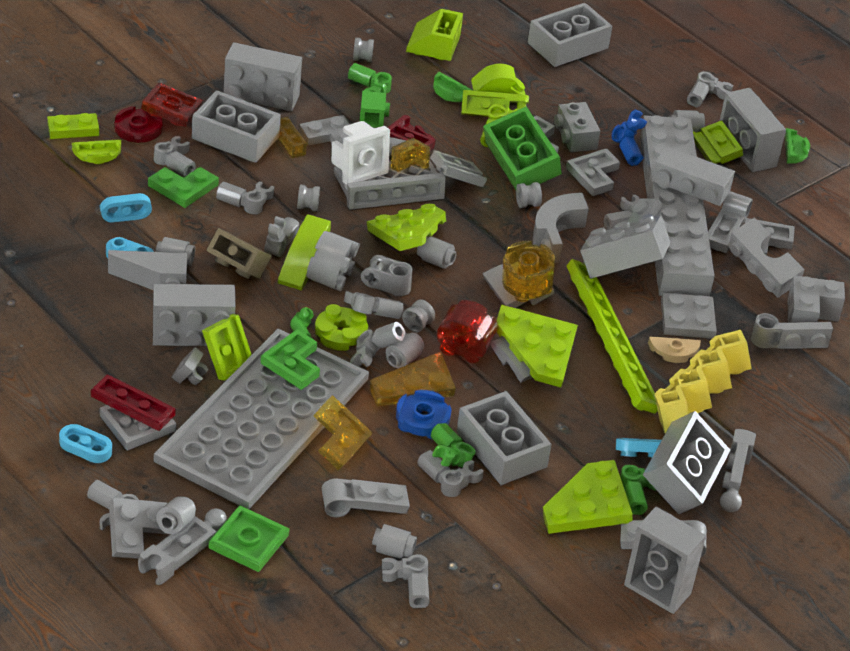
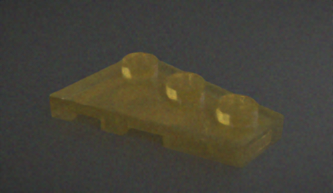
M441 352L370 380V390L376 406L397 404L403 395L407 394V397L414 395L416 390L433 391L443 397L455 396L456 390Z

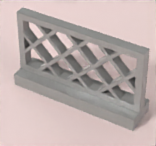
M428 156L389 161L387 174L368 179V181L347 183V185L342 182V170L334 167V175L347 197V207L349 210L444 199L445 176L443 172L438 173Z

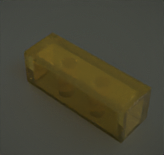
M288 117L280 118L279 141L291 158L306 155V141Z

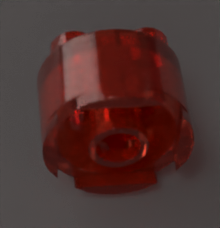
M462 300L456 305L452 304L437 330L441 352L448 356L456 354L465 357L470 363L479 362L480 358L485 355L498 330L496 318L493 316L491 319L486 313L488 309L473 301Z

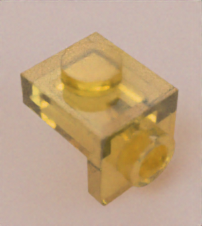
M411 138L392 147L391 169L399 172L415 164L423 169L429 167L430 147Z

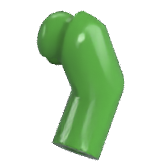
M303 307L300 312L296 313L290 322L293 332L298 329L311 337L307 330L314 316L311 309Z

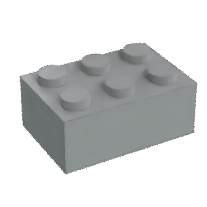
M582 3L531 20L528 44L556 67L608 49L612 25L586 3Z
M233 42L225 58L224 93L250 103L293 111L300 95L302 57Z
M751 88L727 92L724 98L720 121L724 122L743 148V156L740 158L752 172L777 167L786 129Z
M216 90L192 115V139L257 163L279 138L281 114Z
M648 214L640 217L637 222L629 224V221H623L616 224L615 228L606 230L603 227L593 230L580 251L591 279L663 259L671 242L662 216L653 217V214Z
M154 284L153 345L207 346L202 330L222 319L229 318L231 314H235V285Z
M507 391L460 408L457 433L467 444L474 447L476 450L475 455L500 485L548 467L552 444Z
M694 411L670 424L643 476L678 514H681L703 504L730 449L699 414Z
M655 507L637 526L624 585L674 614L692 593L706 535L671 514Z

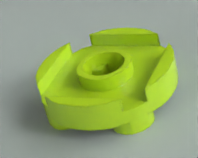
M336 304L328 305L326 311L320 313L316 319L315 335L321 338L320 343L327 348L338 351L349 350V346L356 345L358 337L368 330L367 316L365 313L340 307Z

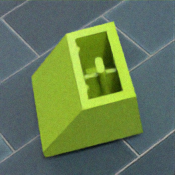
M439 9L417 22L406 52L451 61L461 35L463 13Z

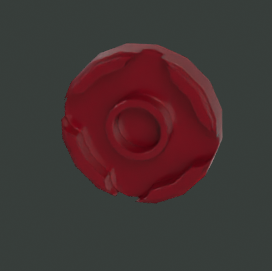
M136 106L125 108L115 116V133L120 138L129 142H149L161 135L163 129L162 117L157 111L149 107L136 109Z

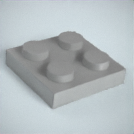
M662 292L663 335L713 339L716 336L713 297Z

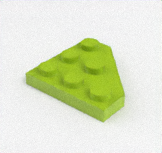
M424 204L420 209H403L398 211V214L391 216L378 215L374 220L367 221V229L370 233L395 249L402 251L424 245L426 243V236H432L438 230V224L446 222V214L444 210L438 208L435 204Z
M501 305L494 330L500 337L504 336L510 344L509 349L520 362L524 361L529 367V373L535 381L562 387L578 325Z
M615 460L587 463L543 506V517L548 534L626 524L633 521V514Z

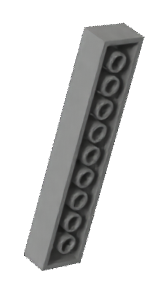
M644 115L643 119L647 121V124L641 129L640 145L641 153L644 157L642 161L647 198H657L663 204L657 216L661 215L662 219L669 224L667 233L671 242L663 259L655 261L659 296H662V292L710 296L715 275L703 200L651 181L655 161L666 146L697 157L691 119Z

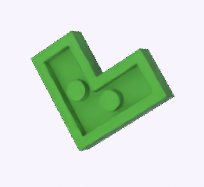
M164 167L148 178L149 187L184 208L219 184V177L202 167L197 168L184 178Z
M298 329L261 355L260 363L301 390L320 376V368L305 359L317 350V341Z

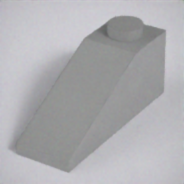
M108 250V273L153 290L154 284H186L187 253Z

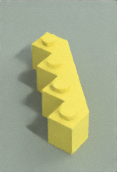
M741 330L715 336L710 341V347L707 350L701 349L690 359V366L687 369H680L669 379L670 385L666 389L660 388L655 393L659 420L665 434L673 421L694 411L700 413L712 408L710 394H718L724 390L731 389L730 374L736 375L752 369L747 341Z

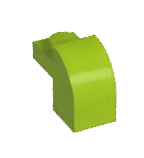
M506 64L487 66L471 79L473 91L525 95L524 84L516 78L514 68Z

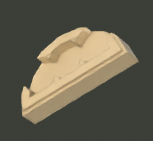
M649 337L648 340L649 348L653 353L655 351L663 356V360L673 363L687 362L689 358L699 352L701 340Z

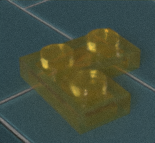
M333 395L313 415L333 434L318 452L337 470L352 457L373 433Z

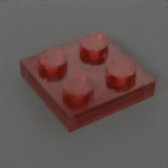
M159 82L143 100L141 109L147 111L152 116L167 119L174 125L186 127L191 121L192 115L201 107L203 100Z

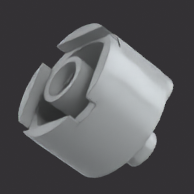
M324 231L316 244L315 249L317 251L315 256L310 259L307 278L341 292L346 282V277L344 276H350L354 269L355 261H352V257L356 256L360 243L332 232Z

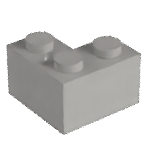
M793 275L788 294V323L818 322V319L839 322L845 301L844 282Z

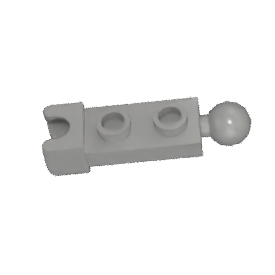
M735 429L726 466V469H730L731 472H725L722 488H726L727 492H724L720 497V506L727 512L738 511L742 505V499L738 492L745 464L749 465L756 434L748 430Z
M217 508L211 509L206 513L204 522L195 516L177 534L169 535L156 546L154 544L151 545L139 556V571L146 573L151 569H156L158 578H156L155 582L157 585H162L174 575L175 570L209 545L210 539L227 521L225 512Z

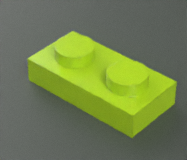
M96 113L47 116L50 139L99 136Z

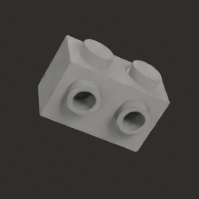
M572 102L569 104H559L558 113L554 116V124L559 129L562 141L566 143L569 151L597 150L600 129L587 103Z

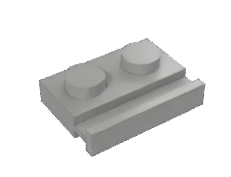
M436 150L433 151L430 157L436 165V170L440 173L443 172L445 176L481 187L487 181V178L482 176L483 173L471 161Z

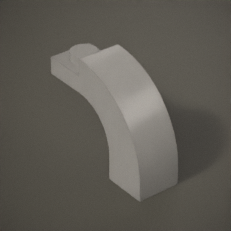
M571 193L554 197L545 202L537 212L532 239L534 248L542 247V252L547 255L550 264L560 263L563 243L558 232L571 228H585L589 208L583 193Z

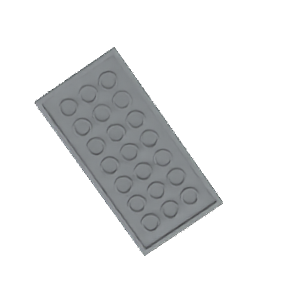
M277 329L154 453V462L237 505L250 509L368 380L369 372L317 347V350L305 359L320 368V376L301 390L260 363L262 354L289 335V333Z

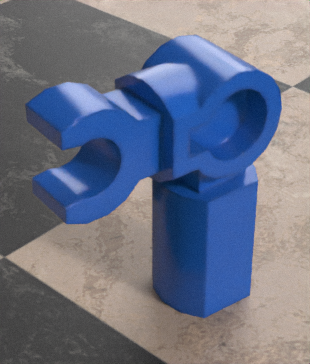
M636 109L630 113L628 121H624L613 129L611 135L612 140L619 143L627 163L631 166L638 165L644 159L634 136L637 134L638 129L646 126L647 121L640 118L643 113Z

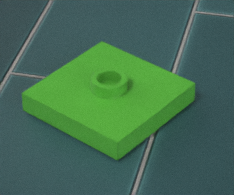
M239 505L210 539L209 549L259 572L289 536V528Z

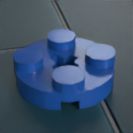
M416 390L414 395L408 397L405 394L397 403L396 419L398 421V428L403 432L426 436L432 439L431 432L437 424L446 423L449 426L451 407L444 402L445 398L442 395L433 391ZM422 411H426L427 415H422Z

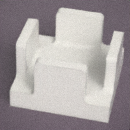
M364 121L344 126L343 132L349 137L343 138V144L339 141L332 142L331 157L332 163L342 170V182L347 185V183L362 182L387 174L389 170L390 129L386 126L373 128Z

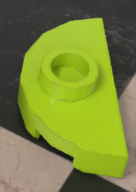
M121 140L73 142L72 151L80 160L102 164L115 159L121 153Z

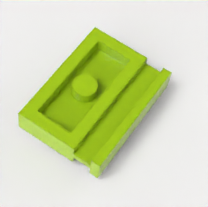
M722 120L701 128L700 132L695 133L693 131L695 145L707 161L715 164L721 162L723 164L743 156V148Z
M231 314L229 318L222 319L202 330L219 380H227L252 355L239 315Z

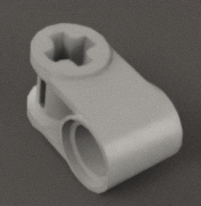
M374 255L370 260V266L361 273V280L370 288L389 292L395 296H405L411 291L412 267L406 262L386 258L383 255Z

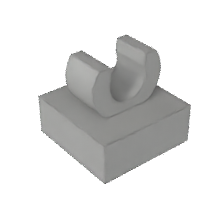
M195 347L180 362L171 378L179 384L188 378L192 384L197 385L203 379L201 376L208 371L207 366L199 362L204 354Z

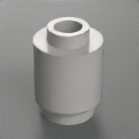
M675 110L673 115L669 116L691 119L692 129L695 133L700 132L701 128L705 127V116L698 111Z
M164 237L163 241H158L156 252L187 253V265L191 266L195 256V245H190L188 241Z
M426 237V243L417 247V255L423 261L444 269L449 265L451 266L456 259L454 245L434 237Z
M407 333L403 341L388 346L386 348L388 363L397 369H404L422 354L424 349L422 338L416 333Z
M187 497L173 498L157 513L156 521L159 528L167 534H177L194 519L196 512L195 504Z
M384 524L382 529H376L372 545L376 546V552L402 560V558H409L413 555L417 537L412 536L409 531Z

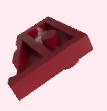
M408 115L402 116L387 127L390 129L391 138L410 142V152L413 155L423 157L435 147L436 139L427 134L421 126H412L410 124L411 118Z

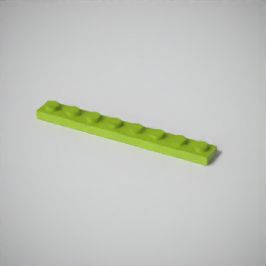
M571 259L566 265L571 275L570 278L575 283L579 291V297L583 300L587 313L592 318L596 331L605 344L604 348L609 353L613 366L622 379V385L627 389L631 397L632 405L640 411L645 410L655 414L658 411L655 392L597 277L590 279L585 263Z

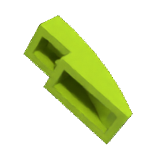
M307 214L289 249L278 278V284L302 291L309 279L307 278V269L311 257H314L317 251L315 249L316 244L324 231L330 232L331 221Z

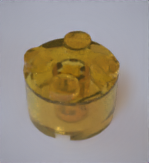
M520 241L509 246L503 258L502 284L505 290L519 302H526L529 299L540 298L551 293L555 270V255L553 251L541 243L540 246L532 245V241Z

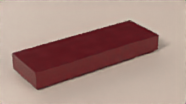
M108 374L91 389L92 398L157 431H160L176 415V408Z

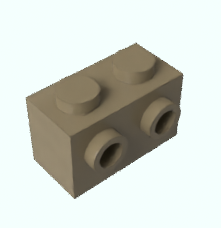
M220 228L217 229L206 250L217 256L216 262L228 268L230 264L237 267L235 272L247 279L251 275L260 279L272 257L270 254Z

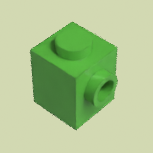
M362 91L360 121H364L373 128L383 126L384 117H389L390 103H386V93Z

